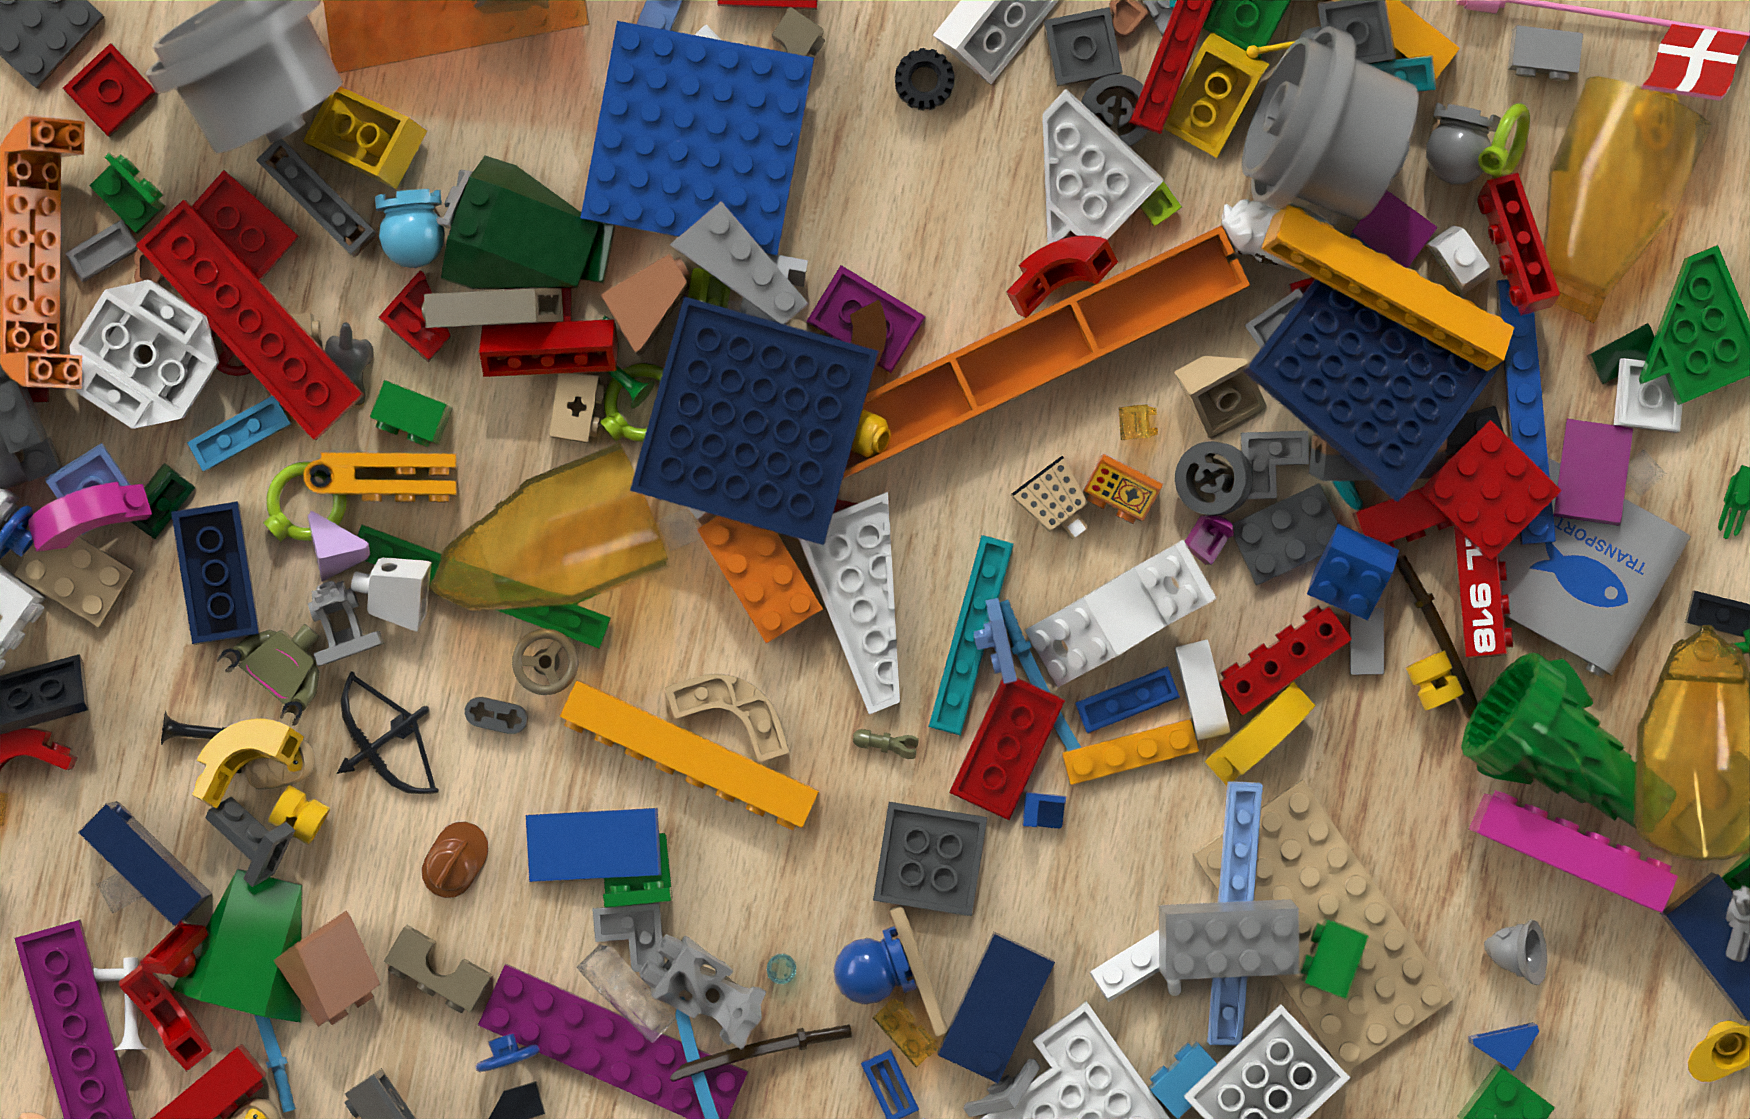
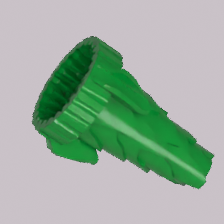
M1529 653L1516 659L1490 685L1473 711L1464 731L1461 745L1463 755L1475 762L1477 771L1483 775L1498 780L1529 785L1533 783L1534 778L1557 794L1563 791L1579 803L1591 804L1614 821L1619 817L1642 834H1651L1654 825L1662 819L1670 804L1674 801L1675 793L1661 781L1639 767L1631 759L1632 756L1624 750L1623 744L1599 726L1601 722L1584 709L1592 706L1593 699L1578 674L1568 662L1561 658L1548 661L1538 653Z

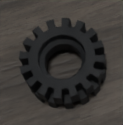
M920 48L918 51L913 50L900 60V64L896 68V91H898L901 100L905 101L911 108L915 107L922 111L924 109H935V107L944 104L952 93L955 80L953 66L948 62L945 55L937 53V50L934 49L925 50L926 48ZM929 67L936 72L938 82L931 91L921 92L913 86L911 78L914 71L918 68Z

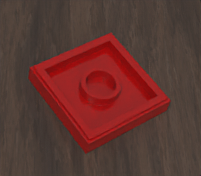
M111 43L62 88L109 138L156 94L149 82Z

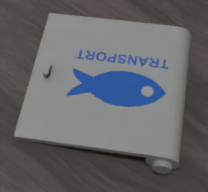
M1548 458L1550 479L1557 485L1560 463ZM1555 498L1552 500L1553 512H1554ZM1624 499L1620 526L1554 517L1555 542L1521 545L1519 533L1499 553V560L1506 561L1507 581H1502L1503 595L1509 594L1510 614H1505V616L1581 657L1588 663L1586 670L1601 678H1604L1605 674L1611 676L1614 674L1691 538L1686 532Z

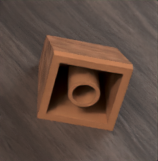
M670 253L601 294L638 356L645 353L690 288L686 281L691 277L681 258L679 257L674 260Z
M347 910L274 960L318 1027L326 1021L334 1025L348 1015L345 1008L353 1003L359 1008L374 997L371 991L381 985Z

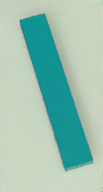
M981 535L928 727L961 736L984 649L978 650L976 647L974 631L985 629L983 623L990 622L985 601L999 598L1014 543Z

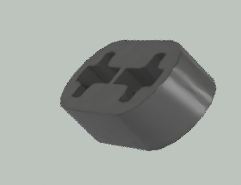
M476 697L471 699L465 707L467 721L476 727L516 734L521 732L528 723V715L525 709L517 704L486 697ZM479 702L485 703L484 709L495 712L494 717L484 716L481 718V721H477L476 715L471 713V708L478 707ZM512 709L517 710V716L522 718L521 724H515L513 729L508 727L506 720L498 719L499 713L510 714Z

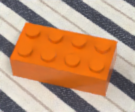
M721 516L714 518L697 529L765 643L772 641L823 610V607L777 532Z

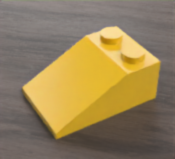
M1211 32L1203 42L1178 89L1163 129L1217 158L1253 96L1269 63L1258 57H1248L1245 50Z
M340 86L323 102L303 142L347 166L397 189L427 130L408 116Z

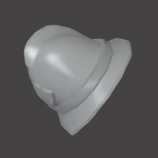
M1531 919L1525 924L1505 927L1494 933L1484 942L1486 953L1501 968L1515 973L1518 977H1524L1534 985H1540L1544 980L1547 966V947L1542 929L1537 921Z

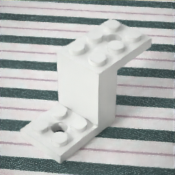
M1 488L0 525L3 521L8 522L17 512L19 506L16 503L20 498L12 491ZM1 565L0 615L3 617L0 620V671L6 663L2 658L9 648L14 650L21 643L25 636L22 630L29 621L34 623L39 618L45 608L41 604L46 598Z
M1182 540L1122 573L1067 607L1032 625L1025 632L1046 666L1048 673L1053 678L1057 687H1060L1120 655L1172 622L1216 599V596L1185 542ZM1172 577L1178 582L1179 588L1173 584ZM1062 641L1067 645L1068 651L1063 647Z

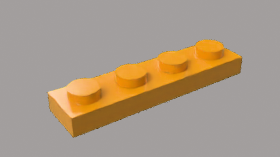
M1191 719L1065 751L1062 752L1070 785L1198 752L1199 748Z

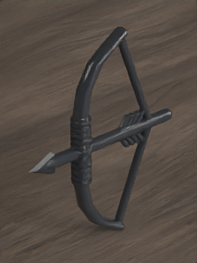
M351 671L340 700L342 718L351 735L350 737H353V741L356 742V745L358 744V748H361V750L349 760L344 758L336 774L355 771L354 766L363 759L368 758V762H371L370 765H373V769H376L375 772H378L392 787L410 794L438 793L439 789L435 786L417 723L420 718L429 712V707L423 706L411 714L355 676V672ZM353 681L401 713L390 721L391 730L373 743H369L370 740L366 739L367 736H364V732H361L362 729L357 727L350 712L348 694ZM414 732L430 788H415L400 781L387 769V764H384L385 761L382 760V757H379L380 754L377 753V749L395 736L404 739Z

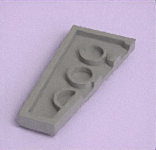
M722 201L670 244L674 249L684 254L695 264L709 272L780 324H786L808 305V302Z

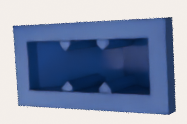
M1532 1022L1471 1035L1468 1038L1472 1045L1514 1071L1538 1035L1539 1028L1537 1024Z

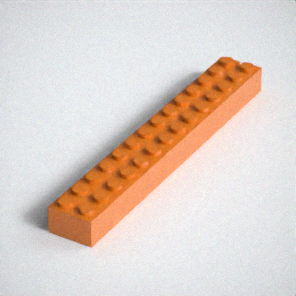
M1222 225L868 392L863 410L881 416L887 421L888 429L891 431L890 442L884 452L870 458L850 451L843 480L1247 289L1250 283L1238 258L1230 263L1226 259L1233 255L1234 250Z

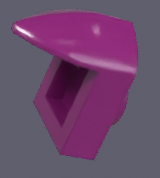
M1203 515L1199 517L1184 542L1190 553L1205 565H1212L1228 538L1234 535V528L1232 523L1225 517Z

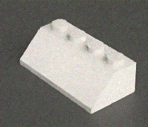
M961 0L933 36L950 53L986 82L992 84L1059 0Z

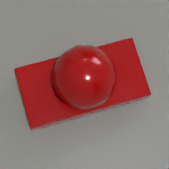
M187 923L177 925L140 961L143 971L171 975L176 978L190 975L196 966V956L193 950L208 936L205 926Z

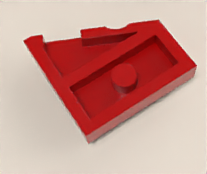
M419 270L379 315L378 320L426 361L430 362L450 339L451 335L447 327L426 328V321L422 316V305L425 302L424 294H432L424 272Z

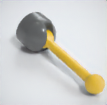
M1320 26L1309 28L1303 31L1299 38L1306 37L1312 39L1322 28ZM1295 41L1263 47L1251 45L1247 48L1246 54L1250 58H1256L1262 53L1288 49Z

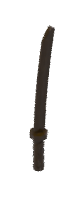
M1404 554L1397 558L1396 566L1416 599L1413 602L1416 608H1421L1441 651L1446 652L1452 666L1451 674L1457 677L1464 692L1461 698L1470 719L1477 707V699L1452 640L1432 602L1435 599L1431 592L1427 593L1416 572L1413 570L1411 563H1409L1407 556Z
M848 1024L841 1027L836 1026L807 1032L803 1028H799L795 1034L748 1044L742 1049L737 1047L684 1063L671 1075L670 1080L674 1082L707 1070L765 1054L797 1047L800 1050H805L807 1045L851 1038V1027Z

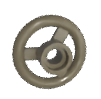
M538 629L528 633L518 642L512 656V668L516 679L525 689L538 695H552L567 688L574 680L579 664L574 644L567 636L553 629ZM539 639L553 640L548 649L539 650L535 656L523 655L526 648L534 641ZM563 646L567 652L569 664L567 672L560 680L556 673L560 666V658L557 653ZM545 655L549 656L552 660L551 666L547 669L540 665V659ZM522 666H534L538 673L547 676L550 685H539L531 681L524 673Z

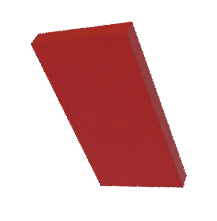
M1002 677L949 793L1009 821L1065 703V699L1016 677L1017 681L1004 683Z

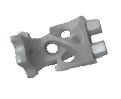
M666 934L657 947V952L668 959L664 966L660 967L651 960H648L639 973L640 978L650 986L652 997L675 1007L693 1019L699 1013L713 1017L722 1026L720 1037L723 1042L728 1045L733 1043L742 1049L750 1032L762 1019L761 1003L766 991L760 987L746 988L732 981L728 976L732 974L733 969L725 962L708 953L689 937L684 936L682 940ZM704 964H705V965H710V966L713 967L715 970L710 969V968H707V967H704V966H702V965H704ZM709 988H714L719 992L720 997L716 1003H711L706 998V992ZM686 990L692 994V998L683 1000L679 997V993Z

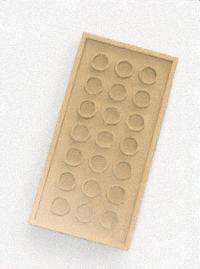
M1301 779L1262 806L1254 901L1291 899L1299 908V970L1305 954L1311 956L1315 944L1310 942L1316 923L1322 924L1324 918L1358 929L1369 935L1347 999L1304 983L1302 981L1303 974L1301 973L1276 975L1334 1061L1345 1073H1348L1453 1001L1454 998L1305 781ZM1223 834L1193 854L1218 892Z

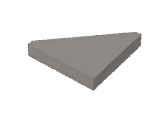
M459 170L457 186L451 188L444 203L445 207H448L444 218L437 217V224L451 229L468 179L473 171Z
M1028 1059L1020 1073L1013 1078L1010 1075H1006L1000 1079L999 1084L995 1083L987 1089L990 1094L981 1100L965 1103L963 1109L969 1117L1014 1109L1040 1069L1039 1064L1035 1059Z

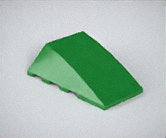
M237 869L205 927L208 936L193 950L196 956V966L193 972L186 977L178 978L172 990L199 1001L261 1017L301 1023V1000L274 960L301 941L302 885L269 877L252 887L243 879L247 871Z

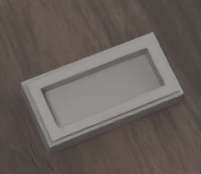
M120 220L65 254L80 280L86 282L136 252L138 247L128 226L123 220Z
M1374 608L1368 620L1349 613V635L1352 638L1349 641L1350 674H1384V608Z

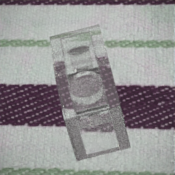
M599 945L576 967L597 992L650 1042L653 1043L676 1020L660 1000L652 997L651 990L613 947Z

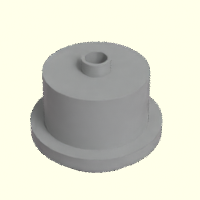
M220 0L159 38L152 46L159 60L145 73L156 93L177 89L215 153L232 150L265 134L270 143L290 135L305 124L301 114L331 95L343 82L307 16L321 3V0Z
M1327 26L1321 29L1312 39L1306 37L1297 39L1288 48L1274 69L1258 102L1247 133L1242 156V171L1244 175L1252 178L1251 192L1253 199L1277 210L1285 207L1294 197H1298L1354 220L1364 218L1379 202L1392 178L1398 175L1407 158L1410 147L1409 139L1418 107V91L1416 86L1356 59L1353 37L1334 27Z

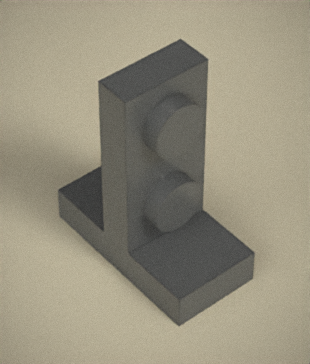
M232 797L222 801L217 809L214 807L210 808L205 817L251 860L243 879L252 887L275 874L295 832V829L287 822L268 831Z

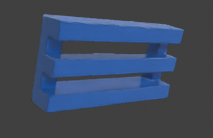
M891 1049L861 1062L886 1119H901L919 1110ZM886 1059L889 1060L910 1105L906 1109H904L882 1062ZM875 1064L898 1110L893 1115L870 1068Z

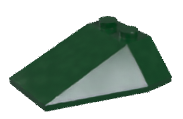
M485 155L468 179L447 237L441 279L471 289L578 288L599 225L594 221L581 219V212L517 165Z

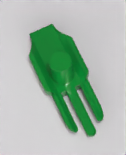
M1741 465L1737 473L1731 477L1723 500L1724 507L1718 522V530H1722L1728 510L1732 508L1723 534L1724 539H1728L1738 510L1741 513L1734 536H1737L1741 531L1746 513L1750 510V467Z

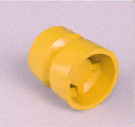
M1445 651L1433 654L1406 667L1413 685L1420 687L1417 694L1425 711L1464 694L1457 677L1449 673L1452 666ZM1439 679L1440 686L1435 688L1431 681Z
M289 785L275 805L268 822L276 827L287 822L295 829L293 837L309 845L327 818L330 807L316 799L306 800V793Z

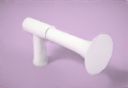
M123 958V968H94L96 981H120L138 967V958ZM125 993L124 1036L121 1044L114 1050H147L148 1048L142 1045L138 1036L137 1005Z

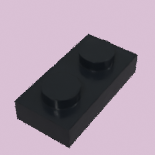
M1496 405L1464 415L1447 437L1446 455L1458 452L1490 420L1504 433Z
M1694 590L1692 591L1685 623L1744 637L1743 631L1750 629V604Z

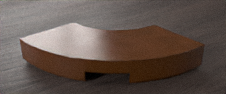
M879 299L850 314L853 325L851 343L878 351L874 369L884 351L887 334L885 314Z

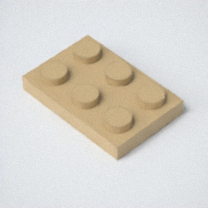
M78 536L67 548L36 552L33 543L14 576L97 627H101L135 573V570Z

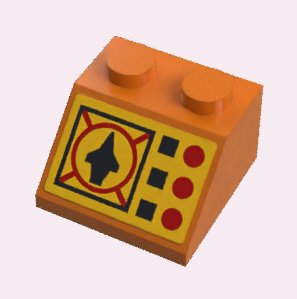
M1102 454L1082 492L1088 495L1086 501L1102 509L1107 504L1118 510L1116 513L1117 517L1134 524L1136 519L1141 522L1144 521L1163 484Z

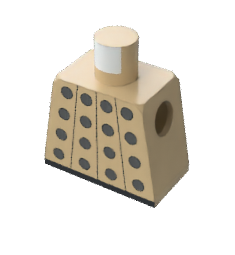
M1063 456L1059 457L1011 494L1049 532L1061 524L1069 536L1074 539L1088 528L1076 512L1086 505L1087 501Z

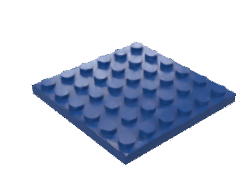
M617 21L580 218L679 237L722 201L765 253L778 255L814 57Z

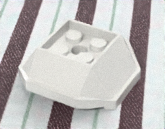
M152 280L104 290L69 346L71 355H82V389H76V392L132 429L183 419L219 364L207 316ZM143 345H148L153 351L152 360L147 364L139 358V350Z

